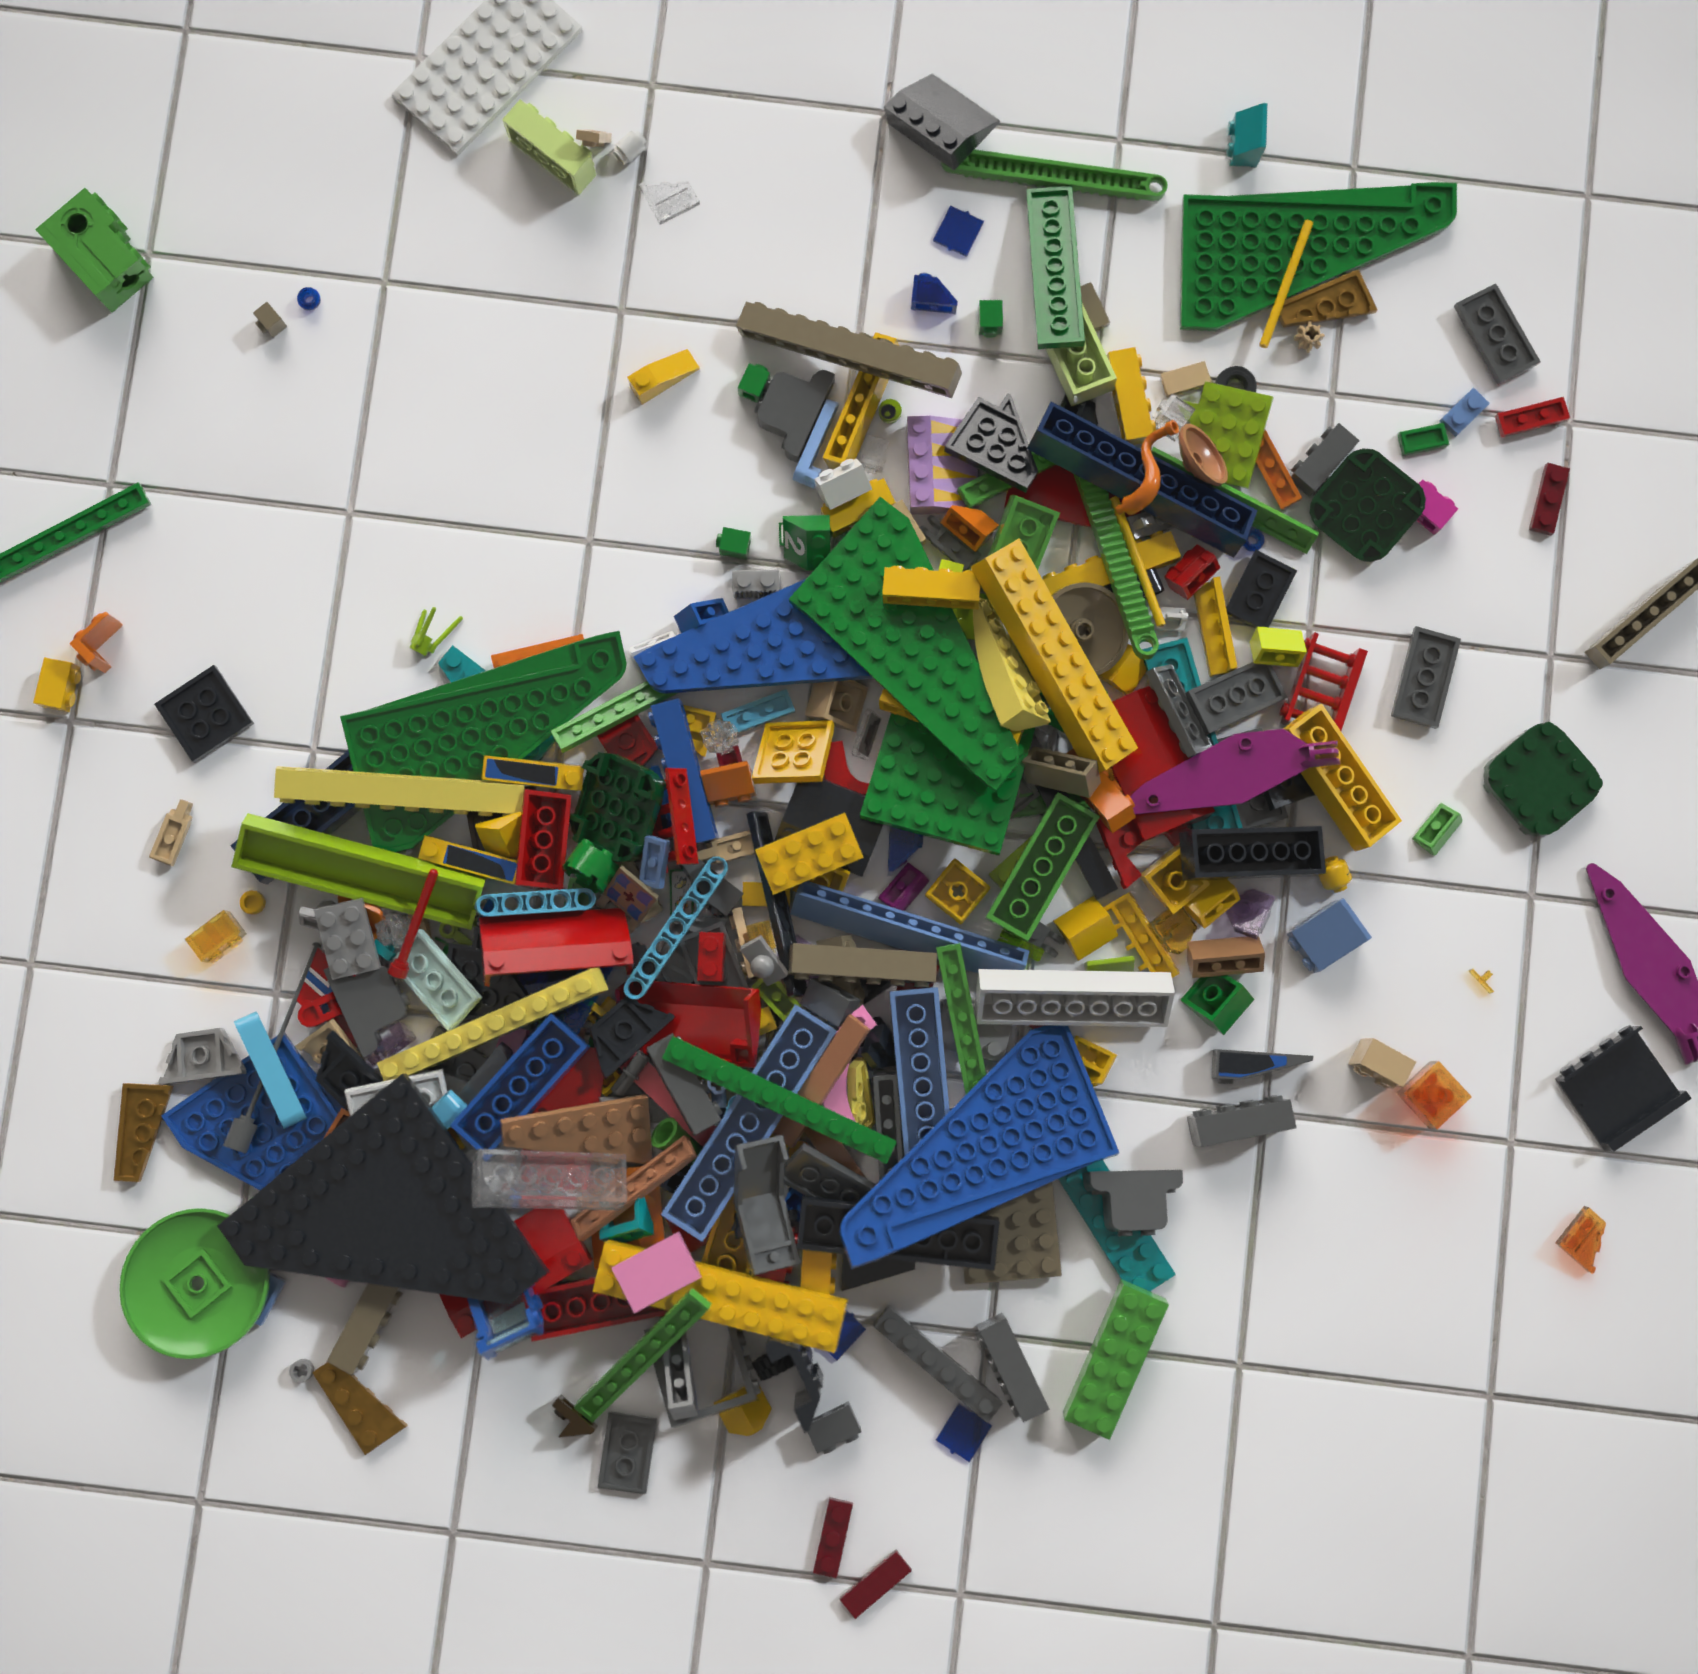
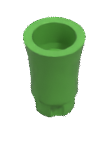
M674 1118L662 1120L655 1127L651 1136L652 1145L662 1151L684 1135L689 1138L697 1156H699L703 1149ZM696 1159L690 1162L687 1166L691 1167Z

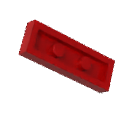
M1563 396L1497 413L1495 419L1501 438L1568 421L1570 415Z

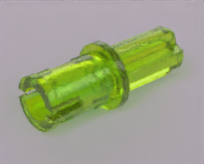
M1002 930L998 941L1029 950L1028 958L1037 962L1041 960L1044 954L1043 948L1030 942H1024Z

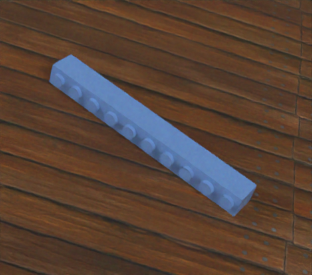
M810 881L799 885L790 913L802 919L905 951L937 953L936 947L960 943L965 970L978 973L979 969L1025 970L1029 950Z

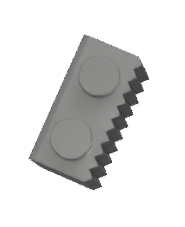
M779 569L732 571L734 598L751 599L753 597L756 599L758 597L760 599L779 591Z

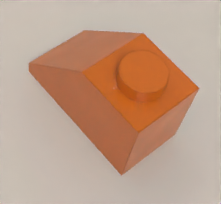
M955 505L949 508L940 522L975 552L991 538L999 526L982 510Z

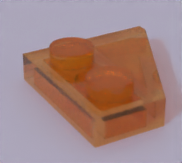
M1584 1206L1555 1244L1587 1272L1593 1274L1596 1269L1593 1266L1596 1252H1600L1601 1237L1604 1234L1606 1222L1591 1208Z

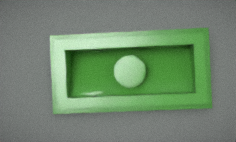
M1440 803L1412 839L1431 855L1436 856L1462 823L1461 814Z

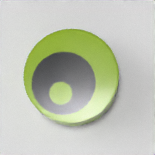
M886 399L880 404L878 414L883 422L892 424L900 419L902 408L898 401Z

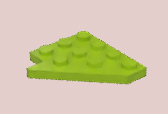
M1205 381L1199 404L1180 400L1179 404L1190 423L1200 428L1213 441L1216 449L1223 457L1228 472V478L1225 483L1249 489L1274 397Z

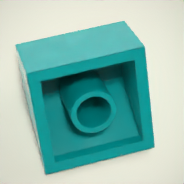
M1261 103L1235 112L1233 120L1228 122L1227 135H1231V140L1227 144L1226 156L1230 157V166H1258L1266 149L1268 103Z

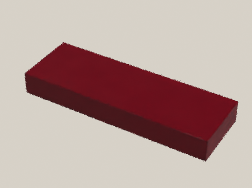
M896 1549L839 1597V1600L856 1619L912 1571V1568Z

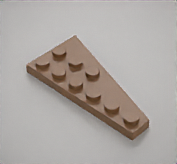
M646 1094L500 1119L502 1143L506 1147L646 1164L652 1160L649 1103Z

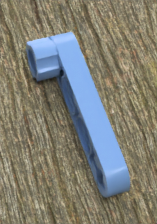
M830 399L826 400L795 469L792 480L810 488H815L814 479L819 477L822 469L813 466L835 417L839 403Z

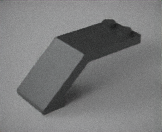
M783 1135L735 1146L734 1206L752 1276L801 1263L784 1199L785 1161L789 1158Z

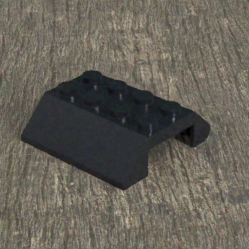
M768 1336L765 1349L771 1363L790 1354L806 1389L795 1393L793 1409L804 1433L810 1430L821 1398V1388H823L824 1380L823 1372L818 1362L813 1364V1351L811 1347Z

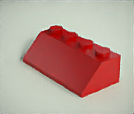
M524 789L515 885L538 890L563 889L564 871L562 866L566 861L572 795Z

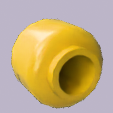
M1338 856L1325 858L1326 874L1318 875L1323 888L1333 890L1334 893L1347 889V884L1352 880L1347 862L1342 858H1338Z

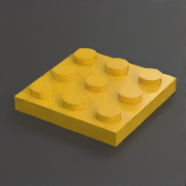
M833 720L766 723L752 774L754 784L822 782L835 728Z

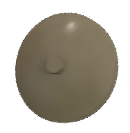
M1075 583L1053 593V599L1096 675L1103 674L1116 665L1126 650L1129 636L1114 593L1094 583Z

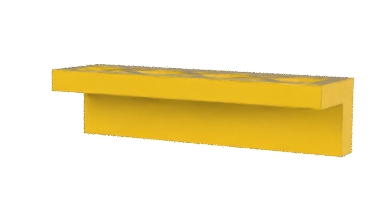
M1220 576L1213 577L1210 582H1206L1194 594L1209 677L1224 675L1238 668Z

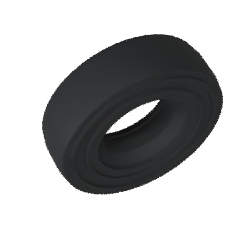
M1231 366L1224 369L1215 381V384L1227 386L1230 380L1237 379L1243 383L1244 390L1256 392L1257 390L1254 375L1248 369L1241 366Z

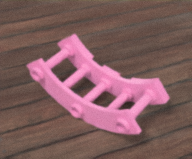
M863 1005L851 1014L869 1029L877 1025ZM848 1063L823 1103L825 1108L855 1121L850 1110L846 1091Z

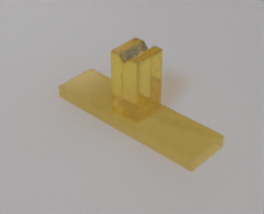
M1473 968L1468 970L1489 994L1494 992L1486 983L1493 975V973H1490V970H1487L1482 976Z

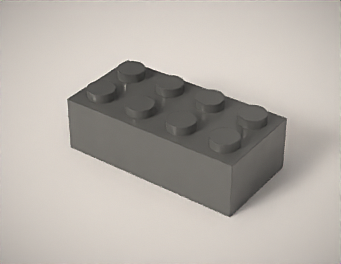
M672 1033L646 1048V1052L694 1136L721 1121L719 1115L723 1113L716 1101L711 1103L707 1095L710 1093V1090L704 1079L699 1081L696 1074L662 1059L672 1036H674Z
M1282 1095L1263 1097V1102L1260 1103L1259 1100L1239 1102V1107H1235V1104L1217 1106V1111L1214 1112L1211 1109L1192 1111L1193 1116L1187 1117L1192 1145L1198 1147L1297 1128L1291 1099H1283Z
M1000 1313L977 1324L976 1326L979 1331L975 1335L982 1349L987 1348L990 1353L986 1355V1358L993 1372L998 1371L1000 1374L996 1379L1004 1395L1009 1394L1011 1397L1007 1402L1015 1418L1020 1417L1024 1423L1050 1410L1004 1314Z

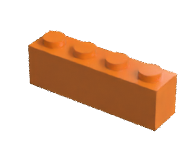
M1074 748L1065 753L1078 756ZM1105 770L1099 773L1101 783L1090 798L1080 797L1095 814L1100 816L1099 819L1113 833L1136 818L1133 810L1135 804L1129 795L1124 796L1121 793L1122 789L1115 780L1111 781Z

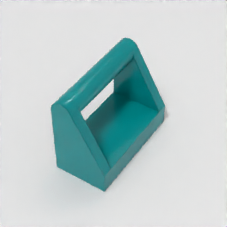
M645 1197L635 1200V1220L615 1226L612 1220L600 1229V1240L606 1242L611 1239L627 1243L654 1235V1225Z

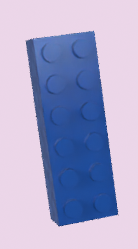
M677 698L651 705L652 712H648L651 726L657 728L658 735L654 737L657 748L660 751L662 750L664 758L661 759L664 773L666 768L687 769L696 844L718 839L719 835L702 782L701 769L683 702Z
M551 1013L450 1126L486 1159L491 1158L503 1145L500 1119L531 1114L589 1050L590 1046L561 1019Z

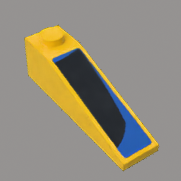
M484 755L482 780L582 791L584 769H582V766L574 764Z
M424 835L418 859L515 885L517 860Z

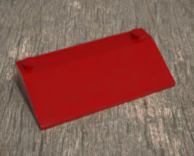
M1150 686L1138 689L1112 701L1138 749L1110 767L1124 796H1131L1144 783L1191 758H1188L1180 749V741L1176 733L1171 730L1168 723L1169 719L1158 704L1159 698L1155 690H1152ZM1153 797L1149 802L1155 804L1158 802V799ZM1213 807L1136 814V818L1133 820L1143 842L1206 820L1215 810Z
M620 908L479 917L484 986L490 985V977L493 975L625 966L626 975L632 974L634 963L631 939L625 912Z
M626 981L615 989L616 1003H619L626 996L624 992ZM633 981L630 984L632 994L638 995L642 991V986L637 981ZM654 981L643 997L635 999L640 1004L651 1005L656 1010L666 1014L671 1013L675 1016L673 1021L639 1050L647 1056L646 1048L673 1033L674 1037L680 1036L681 1040L738 1067H756L761 1020L759 989Z
M558 1196L553 1197L514 1220V1223L550 1271L532 1287L534 1294L549 1288L588 1265L593 1260L584 1242L578 1240L570 1221L571 1219ZM523 1293L510 1304L485 1301L491 1321L525 1302L526 1298ZM439 1294L446 1312L461 1339L477 1330L467 1298Z

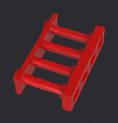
M1314 632L1309 638L1306 637L1304 640L1307 652L1300 663L1287 703L1284 702L1281 707L1279 716H1282L1280 724L1285 725L1290 721L1291 717L1296 719L1304 713L1294 708L1298 696L1330 706L1331 710H1334L1332 719L1340 731H1342L1368 651L1358 648L1355 652L1348 655L1317 644L1316 641L1319 633ZM1314 652L1345 663V666L1348 667L1346 675L1339 676L1309 665L1312 653ZM1305 674L1338 685V688H1341L1339 697L1333 698L1301 687Z
M666 768L665 782L669 803L661 805L652 836L662 839L674 838L675 851L669 852L667 863L676 860L677 865H696L699 862L687 769ZM670 813L672 827L663 829L661 816Z

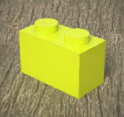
M1257 627L1249 642L1254 664L1299 667L1307 652L1302 631Z

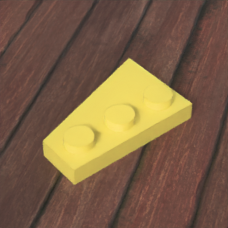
M856 1057L849 1065L847 1071L848 1103L855 1121L871 1129L876 1122L867 1062L863 1057Z

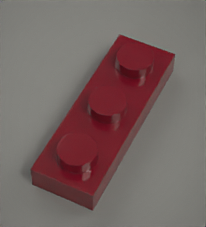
M1549 462L1544 465L1529 530L1549 536L1554 534L1570 468Z
M829 1497L813 1568L814 1574L837 1579L853 1502Z

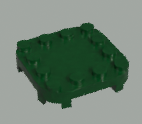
M1362 448L1348 455L1319 489L1310 503L1309 514L1317 528L1352 556L1361 561L1374 562L1389 554L1391 549L1421 516L1425 509L1426 497L1424 489L1419 483L1380 454V452L1374 449Z
M1551 722L1540 723L1525 730L1524 733L1484 766L1483 787L1486 792L1492 793L1518 823L1521 832L1525 835L1529 834L1536 837H1544L1559 830L1592 802L1603 786V781L1593 764L1566 733Z
M598 752L590 760H585L582 769L587 770L575 812L570 813L569 817L571 830L574 835L572 839L576 843H580L582 839H587L600 851L602 849L608 850L613 854V861H641L645 836L653 834L663 802L666 782L664 779H660L659 775L653 770L620 755Z

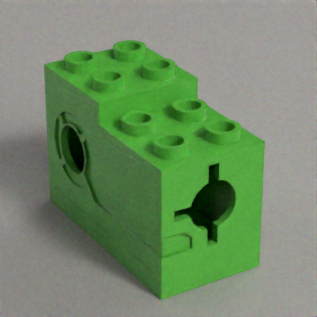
M83 188L35 229L111 313L154 278L148 271L151 266L128 242L131 238L125 232L128 230L126 225L96 192L91 194L86 188Z
M1010 495L988 556L1020 539L1038 570L1060 512L1016 495Z

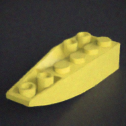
M980 597L979 610L973 609L975 646L983 681L1000 725L1016 732L1049 724L1051 721L1047 714L1048 707L1040 697V688L1029 674L991 602Z

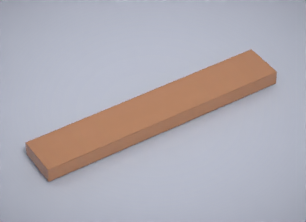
M848 1015L798 1095L822 1105L871 1029L853 1015ZM783 1116L773 1134L775 1136L783 1135L785 1144L793 1148L807 1126Z
M685 1135L573 1217L570 1221L578 1240L584 1242L603 1226L634 1205L636 1199H642L696 1159L698 1156L689 1138Z

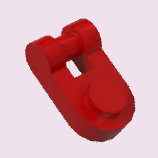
M331 992L303 1005L299 1009L297 1016L303 1026L313 1028L333 1018L335 1019L343 1015L334 993ZM327 1004L330 1011L323 1014L320 1006Z

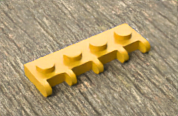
M1131 891L1103 907L1106 911L1112 909L1119 920V923L1114 925L1115 929L1123 927L1132 943L1125 947L1126 950L1129 951L1135 947L1144 961V964L1137 967L1139 971L1148 968L1150 972H1171L1172 978L1180 973Z

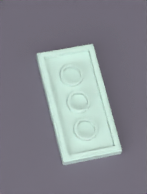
M418 929L407 960L409 971L407 977L403 980L444 1028L450 1031L462 1022L483 997L423 929ZM400 951L391 960V962H394V960L398 958Z

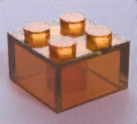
M1429 1061L1404 1087L1396 1092L1429 1129L1436 1130L1472 1098L1439 1061Z

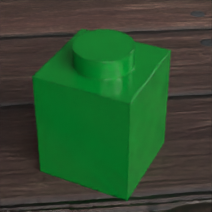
M979 300L978 335H984L987 338L1001 335L1003 329V300Z
M749 363L738 385V395L755 403L759 399L762 400L765 394L764 387L768 379H771L768 369L760 364L752 365Z
M723 527L722 534L718 533L716 539V547L719 548L720 555L747 560L752 539L751 532Z

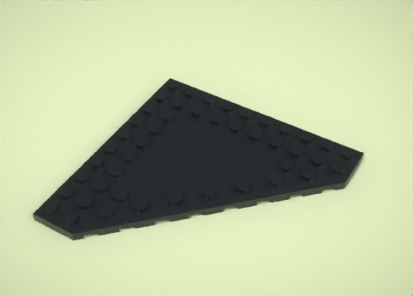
M402 1073L218 1225V1228L245 1266L505 1304L515 1301L550 1272L406 1073Z

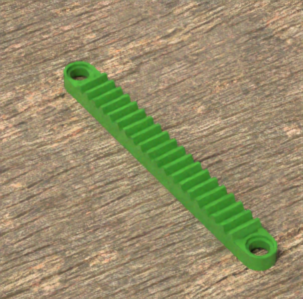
M976 149L955 170L941 162V166L946 172L960 174L964 177L972 176L975 179L981 177L983 180L990 178L992 181H1008L1011 184L1017 182L1019 185L1026 183L1028 186L1036 185V187L1044 186L1045 188L1072 186L1073 192H1089L1092 195L1098 193L1100 196L1106 194L1108 197H1125L1128 200L1134 198L1136 201L1140 199L1158 201L1165 196L1168 188L1166 179L1158 174ZM1158 183L1161 185L1162 190L1158 193L1152 192L1149 185Z
M1074 474L1133 651L1138 658L1149 660L1156 655L1159 642L1154 630V624L1151 622L1149 609L1146 607V600L1143 598V591L1140 590V583L1137 581V574L1134 572V565L1131 564V557H1129L1128 549H1126V542L1123 541V533L1120 532L1117 516L1114 515V508H1112V502L1109 500V493ZM1149 642L1153 649L1148 652L1143 651L1139 644Z

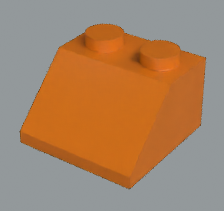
M747 761L700 771L708 803L715 805V808L727 806L729 801L738 800V803L748 802L752 800L753 796H757L752 780V770Z

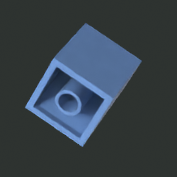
M1344 898L1331 902L1287 933L1289 937L1288 943L1291 948L1296 952L1299 951L1303 957L1302 963L1314 973L1324 970L1372 938Z

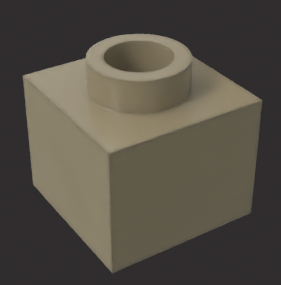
M265 302L253 312L258 319L255 324L263 334L268 331L274 338L288 327L268 302Z

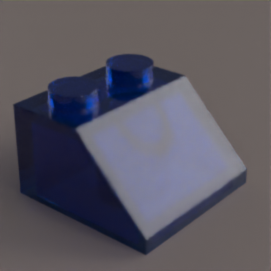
M890 826L887 876H893L917 854L918 848L923 846L924 835Z

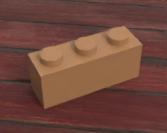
M1259 935L1187 942V963L1192 978L1264 972L1265 952Z

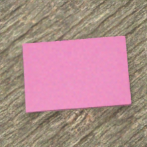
M679 1232L612 1267L634 1313L702 1277Z

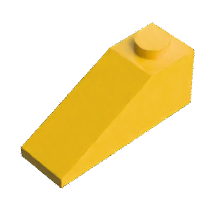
M685 349L647 364L629 375L627 379L630 388L643 405L698 371L700 367L689 350Z

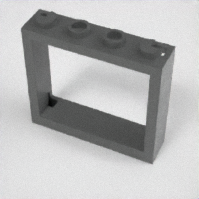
M727 1326L747 1394L698 1410L699 1416L679 1420L673 1419L668 1407L663 1355L653 1363L671 1428H677L759 1400L757 1395L761 1393L757 1379H752L750 1370L754 1369L750 1354L745 1355L743 1346L747 1345L743 1331Z

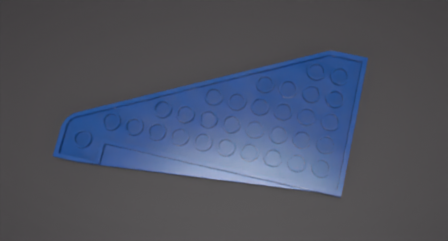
M806 579L710 620L700 627L692 628L653 645L634 656L650 687L657 692L665 694L874 679L814 621L789 603V598Z
M1045 1025L1030 1030L848 1212L840 1226V1237L851 1269L879 1260L1093 1163L1117 1156L1120 1153L1069 1026Z
M286 1033L283 1035L277 1055L307 1119L284 1129L263 1086L250 1117L255 1119L253 1124L257 1125V1129L247 1154L223 1146L233 1119H239L240 1115L246 1116L260 1082V1077L249 1055L241 1060L247 1074L215 1078L161 1115L182 1148L258 1190H262L325 1137L341 1108L345 1109L316 1081V1072L297 1051ZM278 1035L270 1040L273 1047Z

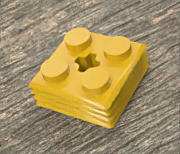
M954 858L928 889L925 897L957 923L962 924L991 887ZM953 886L955 888L961 886L963 888L961 892L964 895L962 897L959 895L954 897L952 895L954 891L951 888Z

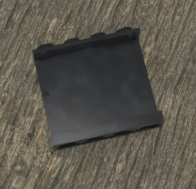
M1628 1025L1618 1031L1619 1035L1617 1037L1602 1041L1598 1045L1600 1047L1598 1050L1583 1054L1579 1058V1063L1574 1066L1570 1064L1560 1070L1561 1075L1555 1078L1604 1151L1615 1152L1692 1099L1686 1090H1678L1641 1038L1638 1032L1643 1029L1642 1026Z

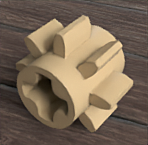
M1309 322L1305 328L1301 325L1297 329L1299 334L1294 337V340L1298 341V349L1302 348L1310 353L1313 346L1316 349L1320 348L1322 345L1320 341L1325 336V334L1320 332V325L1315 326Z

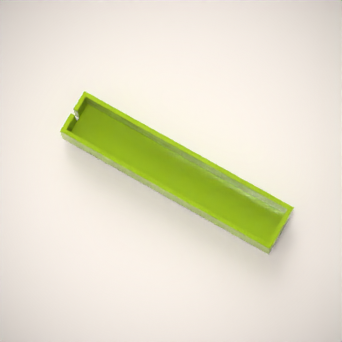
M247 813L241 823L231 866L232 868L350 899L363 898L365 903L411 915L414 914L429 871L436 869L438 877L423 918L472 930L476 915L475 902L481 897L486 879L484 876Z

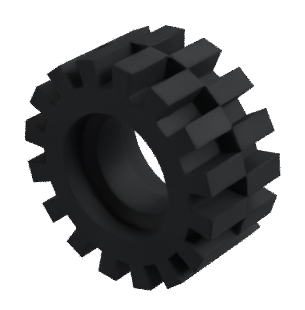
M766 1353L752 1362L760 1381L777 1376L795 1365L790 1354L771 1363Z

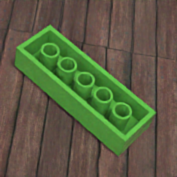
M1058 792L985 919L1024 942H1028L1100 816Z
M1120 1279L1062 1412L1064 1420L1108 1440L1111 1439L1169 1306L1166 1298Z

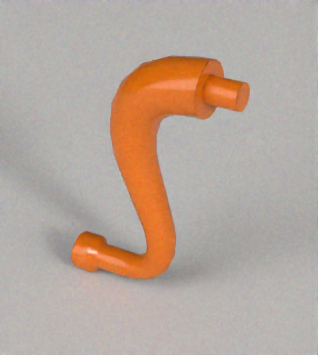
M1174 420L1167 422L1164 427L1153 431L1143 441L1141 457L1145 469V477L1140 487L1124 497L1122 504L1116 506V512L1119 515L1125 512L1128 515L1136 514L1147 507L1156 497L1160 488L1161 478L1159 467L1152 455L1151 449L1154 442L1167 435L1172 436L1179 432L1178 424Z

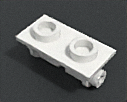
M1146 606L1149 609L1154 630L1185 631L1186 622L1188 621L1186 608L1160 607L1166 625L1157 628L1150 607Z

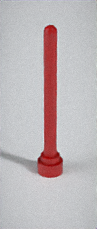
M431 869L427 875L399 956L389 966L388 974L400 979L407 977L409 971L407 960L438 877L436 869Z

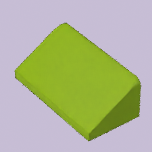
M1133 956L1087 961L1084 963L1085 971L1134 972L1135 958Z

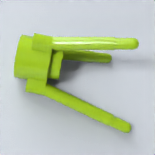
M432 607L426 621L427 610L424 609L415 634L410 641L412 643L409 648L424 656L427 655L428 651L433 654L437 646L463 620L462 616H459L431 644L432 638L427 636L426 632L434 617L436 607Z

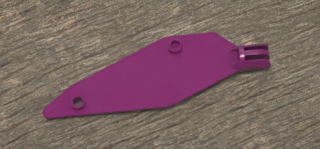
M1285 729L1234 734L1144 783L1130 796L1135 804L1133 808L1136 815L1243 804L1308 768L1339 765L1340 759L1335 758L1339 756V751L1336 749L1338 742L1329 741L1307 744ZM1153 797L1158 799V802L1155 804L1149 802Z
M1595 863L1588 864L1586 871L1625 980L1673 1033L1684 1064L1688 1065L1692 1062H1698V980L1691 960L1621 881Z

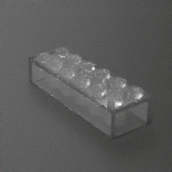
M477 1149L472 1158V1207L620 1211L627 1203L626 1154Z

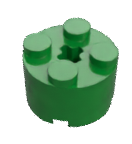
M582 839L563 864L562 869L569 877L573 874L577 878L575 882L583 888H588L596 894L598 892L602 894L618 871L619 866L612 860L613 854L606 849L600 851L595 848L592 842Z

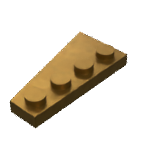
M1358 269L1286 299L1279 320L1283 328L1304 325L1309 322L1316 323L1374 314L1378 309Z
M123 1083L113 1181L141 1182L163 1119L161 1115L165 1113L174 1086Z
M329 1362L312 1372L364 1455L408 1426L407 1423L400 1420L393 1413V1410L375 1397V1394L369 1388L361 1384L354 1374L350 1375Z

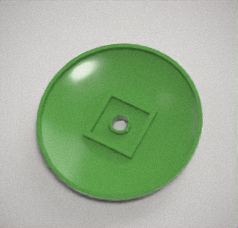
M201 1208L175 1212L151 1225L142 1233L130 1249L120 1276L121 1307L131 1330L145 1345L154 1351L180 1359H197L212 1356L240 1341L258 1320L269 1291V1269L245 1266L218 1228V1225L230 1216L229 1214ZM200 1276L204 1280V1286L196 1291L192 1287V1282L196 1277Z

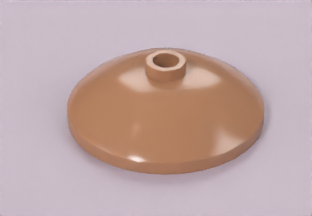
M1188 423L1182 426L1179 430L1178 443L1185 469L1209 485L1221 486L1228 478L1227 468L1223 457L1216 449L1213 441L1193 424Z

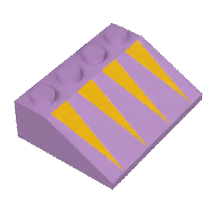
M931 415L907 416L906 431L911 515L945 514L952 505L966 507L957 489L978 478V469L944 452L945 445L962 422V419ZM979 505L975 506V507L972 508V509H978V510H979Z

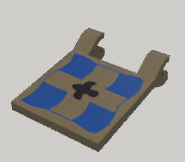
M621 866L595 905L600 909H604L606 904L612 901L631 917L627 925L629 934H632L640 926L642 920L659 896L625 867Z

